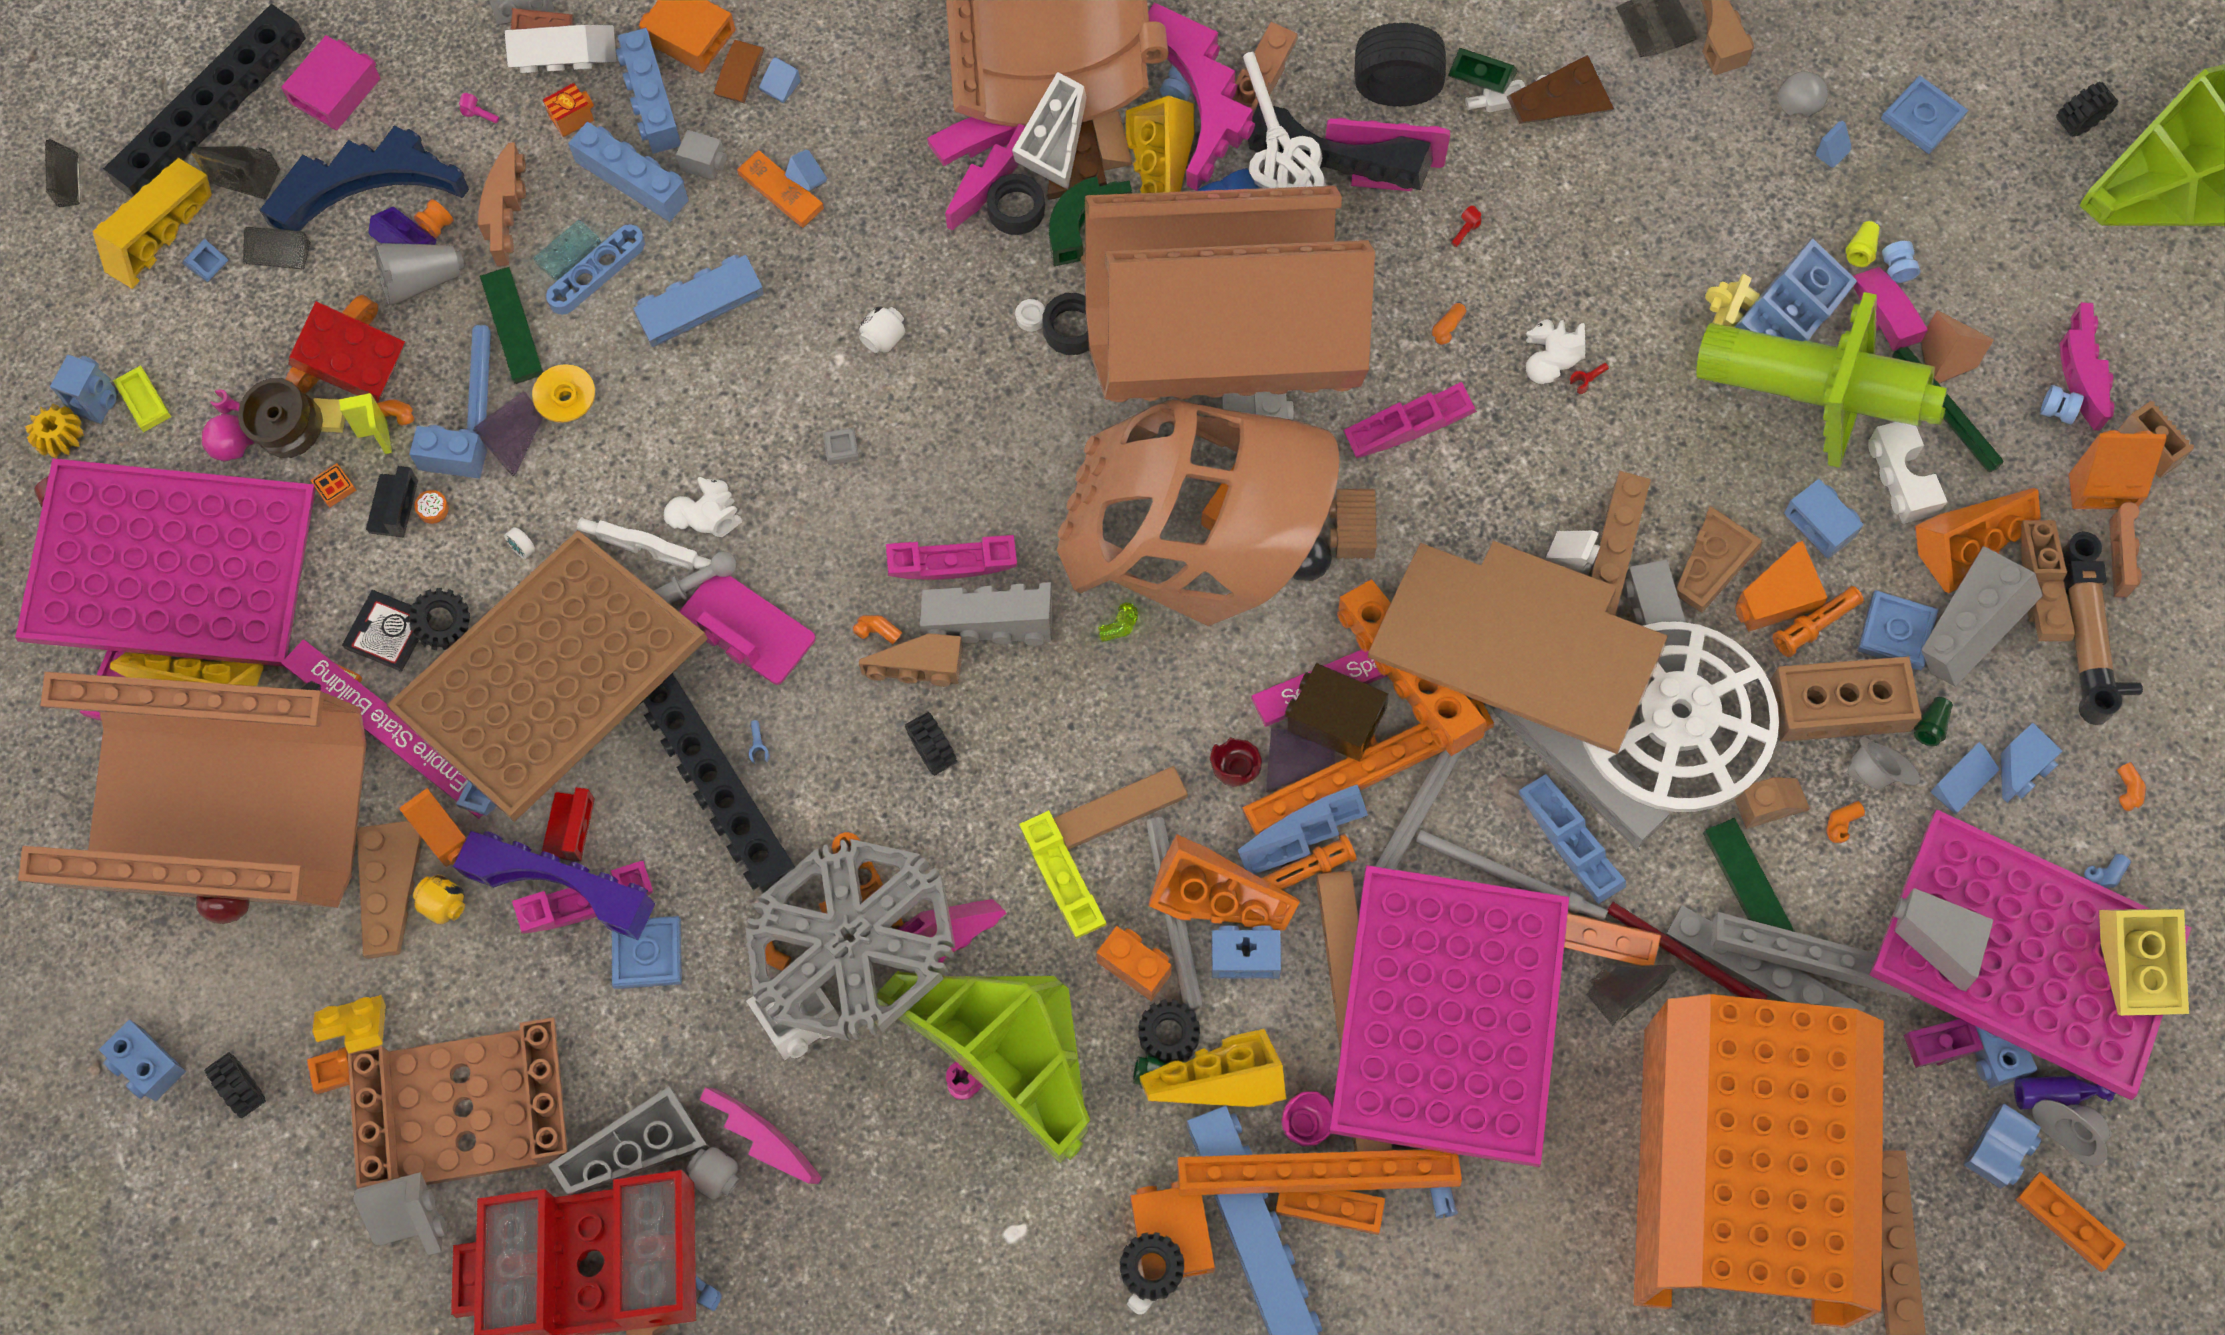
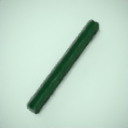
M1908 346L1900 347L1892 354V358L1922 364ZM1934 378L1932 385L1941 387ZM1946 394L1943 408H1945L1943 419L1987 472L1997 470L2003 464V459L1952 398Z

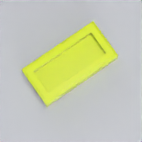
M141 365L113 380L143 432L172 417Z

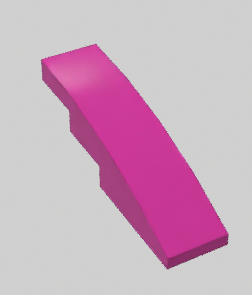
M969 117L928 137L927 141L942 165L946 166L965 154L972 158L995 144L1004 147L1009 143L1017 127L994 124Z
M1018 124L1006 148L995 144L982 168L973 164L970 165L945 212L948 229L954 230L975 214L987 202V193L991 185L1000 177L1014 172L1019 163L1015 162L1012 149L1026 126Z
M1460 382L1434 396L1432 392H1429L1403 406L1399 402L1343 431L1356 458H1361L1417 439L1477 411L1463 383Z
M705 1087L700 1101L729 1114L724 1128L753 1141L748 1155L808 1184H819L822 1178L803 1153L773 1124L744 1103L717 1088Z

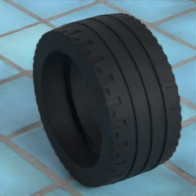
M1388 23L1368 30L1359 38L1356 45L1354 77L1357 91L1369 101L1393 107L1418 105L1432 100L1443 89L1446 77V51L1442 37L1436 31L1414 23Z

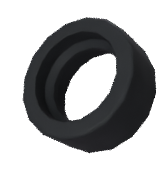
M1009 174L1000 177L991 185L987 193V211L991 223L999 231L1009 235H1022L1034 230L1040 225L1045 213V198L1041 186L1033 178L1024 174ZM1022 192L1033 199L1034 207L1025 215L1012 217L1003 214L999 210L998 202L1006 194Z
M1064 293L1054 297L1046 305L1042 314L1043 335L1048 345L1056 352L1065 355H1079L1089 351L1088 331L1078 337H1065L1059 335L1054 329L1055 318L1063 312L1078 311L1086 315L1085 295Z

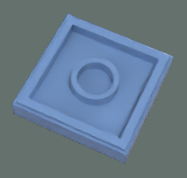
M1919 75L1883 113L1881 120L1923 151L1930 154L1966 116L1968 110Z
M1875 590L1870 600L1857 651L1881 659L1910 656L1911 667L1921 671L1925 664L1921 650L1934 629L1938 609Z
M679 916L649 918L639 940L612 931V987L614 989L682 984L681 919Z

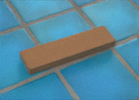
M1172 766L1053 819L1063 837L1067 850L1184 800L1188 798V793L1175 767Z

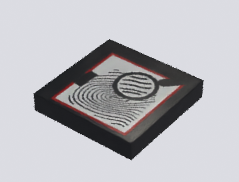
M371 590L342 646L346 650L402 672L419 639L416 640L414 638L413 631L410 630L409 626L412 605ZM430 613L426 617L427 623L432 617Z

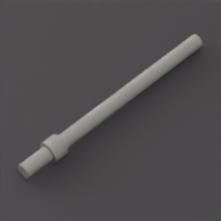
M1423 830L1420 831L1416 842L1528 891L1569 897L1568 912L1577 914L1579 912L1590 918L1603 921L1607 915L1608 910L1583 900L1584 896L1571 891V894L1566 893Z

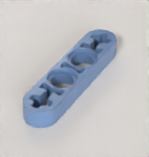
M630 224L622 226L555 282L546 293V299L551 310L561 315L573 311L640 254L645 246V240L640 228ZM625 238H635L636 241L632 244L629 241L625 242ZM605 254H612L616 257L615 261L610 265L599 263L600 258ZM588 273L593 276L591 282L586 285L576 283L577 278L581 274ZM560 295L561 297H566L567 300L565 302L557 301L556 297Z

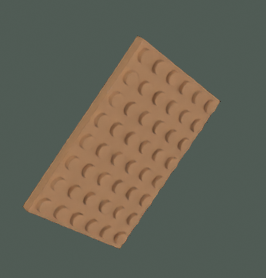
M577 530L387 704V707L515 822L708 638L695 624Z

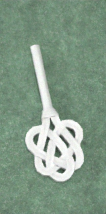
M1246 53L1243 59L1268 129L1266 132L1267 149L1256 153L1249 165V172L1255 184L1261 188L1326 186L1324 175L1320 169L1322 153L1319 144L1313 138L1306 136L1294 137L1290 140L1286 130L1279 126L1255 53ZM1279 143L1284 149L1283 153L1279 152ZM1302 150L1310 151V157ZM1293 160L1298 162L1304 168V170L1302 171V169ZM1265 165L1264 174H1262L1261 168ZM1277 166H1279V168H1278L1277 180H1276ZM1290 175L1296 180L1294 184H1289Z

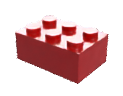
M315 301L289 356L288 365L354 395L359 396L371 393L376 403H379L403 351L405 341Z

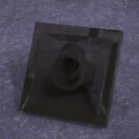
M246 146L193 147L191 151L203 173L207 174L210 184L266 200L280 172V168L272 153L263 148L253 149Z
M1673 965L1618 966L1610 973L1604 969L1590 980L1593 986L1586 995L1610 1024L1614 1026L1665 987L1677 969Z

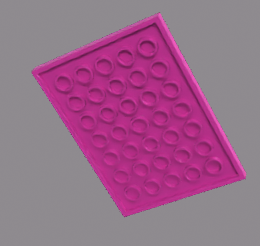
M52 458L15 638L18 642L284 667L281 663L288 655L316 491L314 484Z
M1936 809L1930 819L1900 898L1906 899L1915 888L1993 919L1978 978L1966 992L1958 989L1894 931L1898 918L1893 915L1869 975L2129 1100H2133L2138 1094L2163 1015H2118L2101 947L2099 910L2150 908ZM2185 925L2186 943L2191 931V927Z
M1366 865L1329 1133L1540 1167L1569 897Z

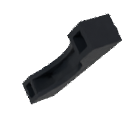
M1259 103L1252 117L1255 127L1248 139L1249 149L1257 153L1267 149L1266 132L1268 130ZM1273 106L1279 126L1286 130L1290 140L1294 137L1306 136L1313 138L1319 144L1322 153L1320 168L1325 167L1338 170L1346 175L1354 174L1367 177L1375 182L1384 181L1396 184L1404 189L1413 188L1421 190L1433 161L1430 142L1400 136L1389 141L1374 144L1351 145L1337 143L1321 138L1306 130L1293 118L1287 109ZM1279 143V152L1283 153L1284 149ZM1302 150L1310 157V151Z

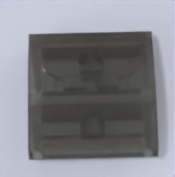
M1629 0L1616 7L1640 58L1676 49L1697 40L1696 33L1679 0Z

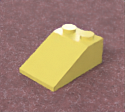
M2184 909L2099 910L2101 947L2118 1015L2189 1014Z

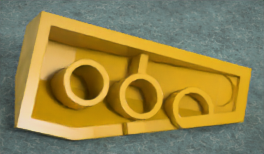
M1168 95L1126 110V140L1128 148L1133 149L1136 159L1133 166L1135 172L1139 173L1141 177V193L1181 192L1194 137V103Z
M126 652L110 663V669L129 678L257 686L264 669L262 664L203 661V659L186 657L171 659V656Z
M1265 1029L1227 1037L1222 1040L1221 1047L1209 1052L1205 1048L1195 1052L1194 1059L1185 1063L1173 1061L1140 1076V1082L1148 1101L1255 1107L1286 1100L1283 1065Z

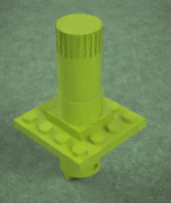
M1864 292L1861 303L1854 304L1850 323H1853L1851 331L1846 330L1841 335L1838 347L1807 340L1799 341L1715 323L1708 325L1701 341L1696 367L1698 379L1790 398V400L1823 406V420L1826 421L1823 436L1826 437L1823 452L1828 453L1829 466L1841 468L1858 414L1918 427L1922 421L1940 425L1945 415L1943 403L1947 394V388L1932 385L1935 371L1934 366L1875 354L1876 294Z

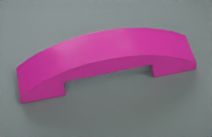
M1014 535L982 537V542L918 547V542L886 544L888 576L921 580L956 579L987 575L1017 567Z
M643 861L611 870V876L617 878L619 884L628 887L629 883H635L647 889V895L653 893ZM571 888L547 895L545 891L512 901L522 934L559 928L597 917L587 899Z

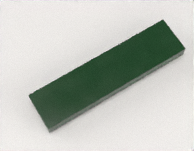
M510 267L480 275L514 384L539 377L544 371Z
M1732 818L1706 829L1703 835L1747 919L1795 932L1736 819Z

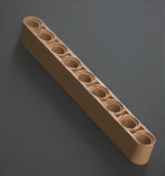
M1351 871L1316 875L1340 1050L1358 926V912ZM1352 1137L1354 1152L1392 1150V1143Z

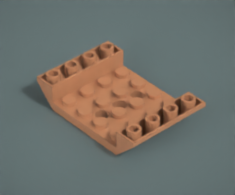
M554 1017L520 1023V1030L395 1051H388L383 1046H376L348 1054L356 1185L358 1189L421 1172L426 1185L539 1167L558 1159L568 1152ZM459 1067H469V1079L461 1084L455 1083L453 1080L454 1072ZM463 1100L472 1101V1112L466 1117H458L456 1114L457 1105ZM468 1133L474 1134L476 1137L475 1146L469 1151H461L459 1149L461 1137Z

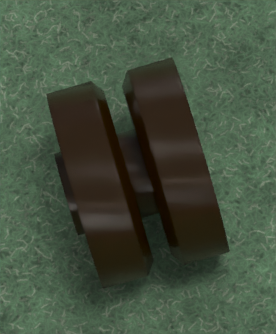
M268 378L256 383L246 392L239 405L238 420L241 430L265 451L279 458H293L305 453L315 444L322 430L323 417L320 407L295 384L283 378Z

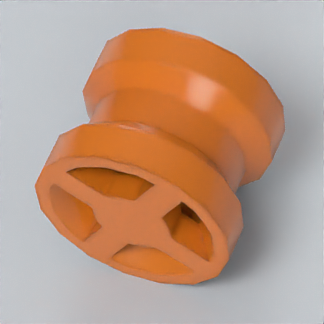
M434 199L427 203V208L423 212H417L414 215L418 225L434 238L441 234V229L444 226H449L454 221L450 213Z

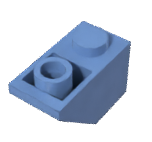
M2034 723L2015 738L2000 754L2002 798L2007 803L2015 795L2022 799L2036 786L2032 780L2038 774L2045 778L2059 765L2054 759L2062 750Z

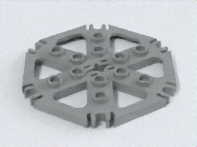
M850 839L851 851L844 840L840 841L841 849L836 854H832L828 844L824 845L822 851L825 857L823 859L820 849H815L796 865L793 870L789 871L758 897L760 902L755 903L754 908L763 916L757 920L748 918L747 923L752 929L745 927L753 994L760 1006L765 1008L769 1003L775 1002L767 1012L778 1024L849 1041L847 1036L848 1028L853 1038L857 1040L859 1039L858 1030L863 1025H868L871 1034L876 1035L878 1029L875 1021L879 1020L878 1027L882 1032L944 979L941 974H946L948 969L945 964L939 963L938 960L943 956L953 958L954 953L950 947L955 948L944 880L938 871L934 868L928 874H923L930 865L920 854ZM875 862L900 869L895 876L862 903L858 868L861 864ZM816 875L822 876L827 914L786 904V899L811 877ZM930 900L933 902L937 924V933L934 937H926L889 928L920 901ZM845 934L854 935L855 940L851 943L847 940L845 941ZM780 940L809 947L807 951L773 980L768 977L765 948L769 942ZM872 962L915 972L918 975V980L914 986L892 1005L887 1007L880 1006L877 1000ZM836 974L842 1011L841 1017L837 1020L829 1021L802 1014L800 1012L802 1002Z

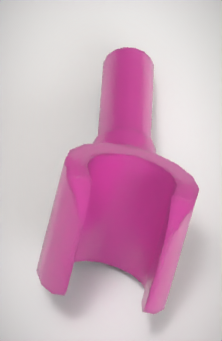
M462 93L459 101L462 115L466 117L476 115L493 123H498V116L476 106L477 97L469 93Z
M222 389L215 391L223 400L219 403L210 401V403L220 413L226 414L232 410L239 411V402L234 401Z

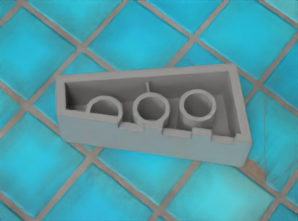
M1983 546L1921 650L1930 673L1956 687L2043 596L2036 574Z
M1051 582L1039 583V589L1026 590L1024 584H1013L1008 591H999L994 589L993 586H980V588L974 590V593H968L964 588L922 590L921 634L922 636L928 633L961 636L964 643H977L979 640H992L996 644L1024 641L1028 645L1038 646L1044 642H1051L1053 616Z
M668 1086L550 1163L549 1167L567 1195L581 1194L613 1182V1179L626 1178L694 1154L701 1148L704 1150L708 1149L709 1146L674 1091Z

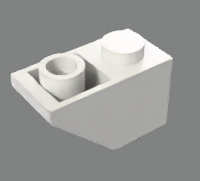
M1593 530L1557 531L1545 560L1588 576L1600 549V546L1595 545L1599 533Z

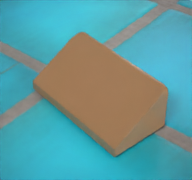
M1119 111L1092 119L1091 123L1103 170L1132 165Z

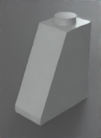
M1914 888L1906 899L1901 897L1895 907L1893 916L1898 918L1894 931L1958 989L1966 992L1978 978L1993 919Z

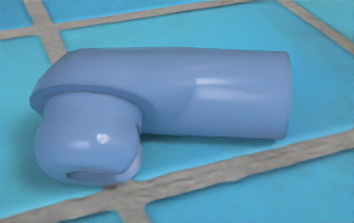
M2115 854L2107 868L2095 869V866L2088 867L2085 870L2084 878L2105 888H2114L2119 884L2131 861L2122 854Z

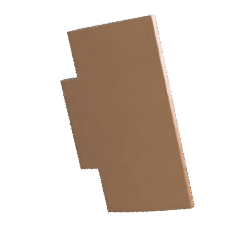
M1492 542L1482 565L1420 543L1368 652V658L1618 754L1664 651L1668 635L1607 613L1617 586L1499 542Z

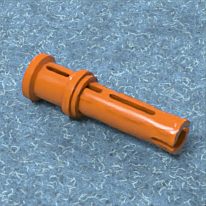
M1850 586L1843 593L1827 602L1809 616L1797 617L1793 625L1784 631L1778 630L1773 634L1772 638L1776 648L1784 656L1792 657L1796 654V649L1807 642H1814L1821 630L1837 621L1856 606L1861 605L1864 601L1862 593L1856 587Z
M1342 834L1339 835V840L1322 848L1320 846L1314 847L1311 850V855L1286 865L1262 877V879L1283 890L1320 872L1321 874L1331 873L1332 868L1347 861L1353 863L1357 861V857L1348 837ZM1341 851L1340 854H1337L1333 857H1329V855ZM1314 862L1316 863V865H1314V866H1312V867H1309V866H1308V865H1310V864H1312V863H1314ZM1299 869L1302 870L1301 872L1293 876H1290L1280 882H1277L1278 879L1286 875H1289Z

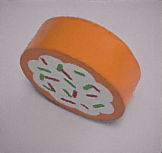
M435 490L421 493L414 505L419 518L429 524L442 521L449 511L447 500L443 494Z

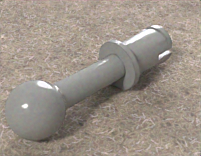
M718 552L712 557L711 564L680 581L676 576H673V581L654 590V592L669 604L681 598L685 600L687 599L686 591L716 575L728 577L733 574L737 565L736 559L729 552Z

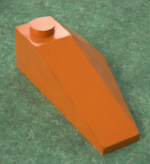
M2038 489L2024 490L1939 514L1915 526L1918 555L1945 592L1951 593L1959 588L1983 546L2000 554L1999 551L2010 541L2016 542L2021 538V524L2023 520L2041 519Z
M1176 834L1161 863L1148 904L1149 907L1180 920L1191 921V918L1210 920L1211 923L1222 924V921L1242 923L1245 927L1270 926L1273 930L1285 931L1300 900L1209 848Z

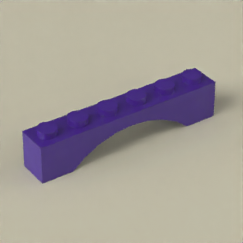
M470 831L453 865L465 878L493 888L509 882L522 880H546L565 885L579 892L587 899L598 920L609 930L639 940L655 906L653 900L647 895L648 890L635 883H629L628 887L618 883L619 880L604 872H600L599 876L588 873L589 869L576 862H571L568 866L560 863V859L555 855L542 851L541 855L532 853L530 847L517 841H513L512 845L502 842L503 838L489 831H484L483 835Z

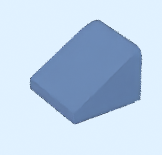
M774 57L760 83L759 90L784 103L801 82L799 71Z
M1839 121L1822 138L1816 151V156L1832 168L1851 151V143L1845 122Z
M806 149L790 158L785 174L787 178L808 191L826 182L827 177L809 150Z
M204 239L183 260L182 264L208 282L228 262V259Z

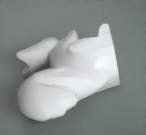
M1546 319L1538 323L1533 330L1526 333L1528 336L1526 339L1527 343L1546 345V351L1534 353L1526 362L1528 377L1538 384L1553 382L1555 378L1560 376V370L1569 369L1580 360L1585 359L1584 323L1579 324L1575 332L1568 333L1565 330L1564 320H1560L1557 329H1554L1552 321Z
M698 477L697 480L704 495L697 502H694L689 497L679 496L673 498L666 505L664 520L674 529H686L690 526L701 533H712L714 536L724 537L742 523L740 516L734 515L737 512V508L731 505L735 501L733 498H730L732 494L728 491L727 483L722 480Z

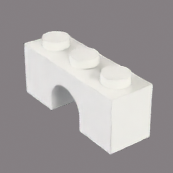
M1894 422L1876 427L1868 442L1869 452L1873 458H1876L1880 467L1881 482L1884 486L1888 487L1891 494L1892 509L1895 514H1899L1902 524L1939 515L1947 500L1937 475L1917 476L1911 473L1905 465L1906 461L1916 459L1924 447L1918 429L1913 425Z

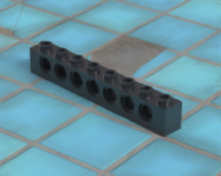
M271 3L103 168L112 183L132 198L144 185L149 184L165 167L170 166L178 158L184 160L189 154H192L210 133L217 130L219 124L226 117L236 111L240 104L252 92L256 91L261 83L273 71H276L293 51H296L301 46L306 37L298 22Z
M671 673L641 702L648 710L644 717L653 731L660 729L665 738L660 740L669 757L676 755L681 764L676 767L686 784L690 781L694 783L697 791L693 795L702 810L709 807L714 815L709 821L719 837L726 834L731 842L726 848L735 863L737 864L742 861L748 871L744 872L743 875L752 890L754 891L759 887L763 894L789 871L793 870L795 866L679 682ZM659 694L668 695L667 699L662 703L653 702L654 698ZM678 719L684 720L680 728H669L673 721ZM693 745L701 746L697 754H685L689 747ZM710 771L717 772L714 780L710 782L702 781L705 773ZM728 797L734 799L730 807H718L722 799ZM742 824L751 825L748 833L744 835L735 834L738 826ZM763 850L768 852L767 857L763 861H752V856L757 851Z

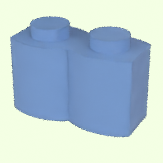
M2002 1104L1996 1108L1963 1165L2000 1189L2007 1186L2008 1183L2014 1185L2024 1171V1167L2020 1164L2025 1154L2031 1156L2041 1142V1138L2037 1136L2041 1127L2009 1106Z

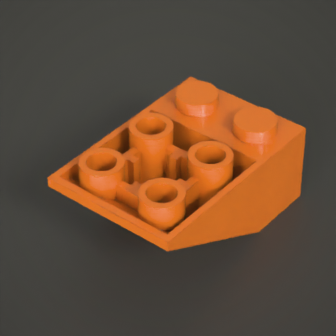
M2116 430L2100 433L2069 473L2072 509H2119L2125 502H2132L2139 507L2148 497L2164 448L2166 434H2153L2151 431L2123 434Z

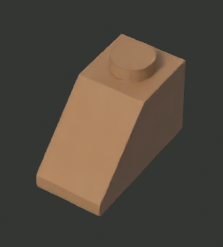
M1773 777L1753 783L1735 798L1746 829L1810 809L1798 778Z

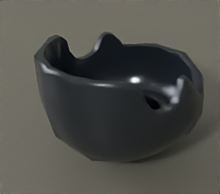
M1317 537L1309 554L1293 575L1295 580L1314 581L1324 576L1330 567L1332 560L1331 550L1321 537Z

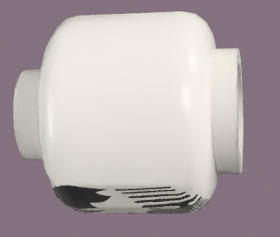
M881 306L875 307L860 323L859 330L861 334L859 338L874 353L879 351L883 353L889 352L905 335V328L902 323L904 318L893 307L889 309Z

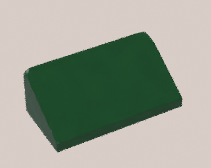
M1459 47L1448 76L1504 94L1518 71L1512 64Z

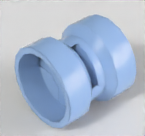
M1172 65L1168 72L1169 79H1165L1162 83L1160 93L1163 97L1169 95L1188 101L1190 87L1176 67Z
M1898 241L1886 246L1882 250L1884 262L1889 265L1887 273L1896 283L1910 281L1921 272L1918 262L1913 259L1915 252L1910 241Z
M2051 385L2042 403L2040 414L2046 417H2059L2061 422L2072 425L2079 413L2084 396L2075 392L2069 394L2063 392L2061 387Z

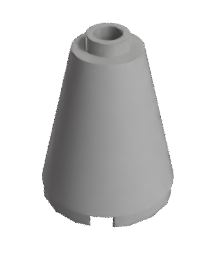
M394 243L374 245L376 265L381 275L380 282L389 305L400 303L460 276L459 269H464L461 251H455L452 245Z

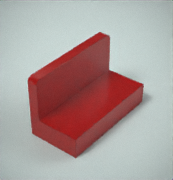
M576 787L574 794L560 792L554 794L542 851L553 854L559 859L581 862L595 801L589 789Z

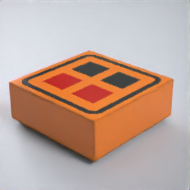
M337 463L310 480L329 508L357 491Z

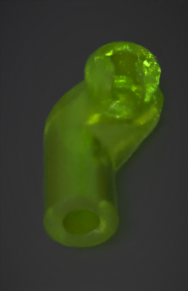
M1124 602L1119 606V612L1114 623L1098 627L1101 642L1125 637L1132 632L1138 620V610L1132 603Z

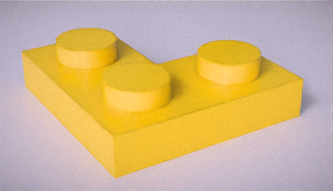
M382 995L371 998L363 997L352 1003L328 1006L314 1012L312 1033L316 1042L345 1035L344 1044L348 1054L383 1045L386 1005Z

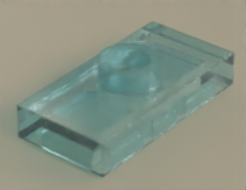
M578 219L533 259L556 282L601 244V241L593 231Z

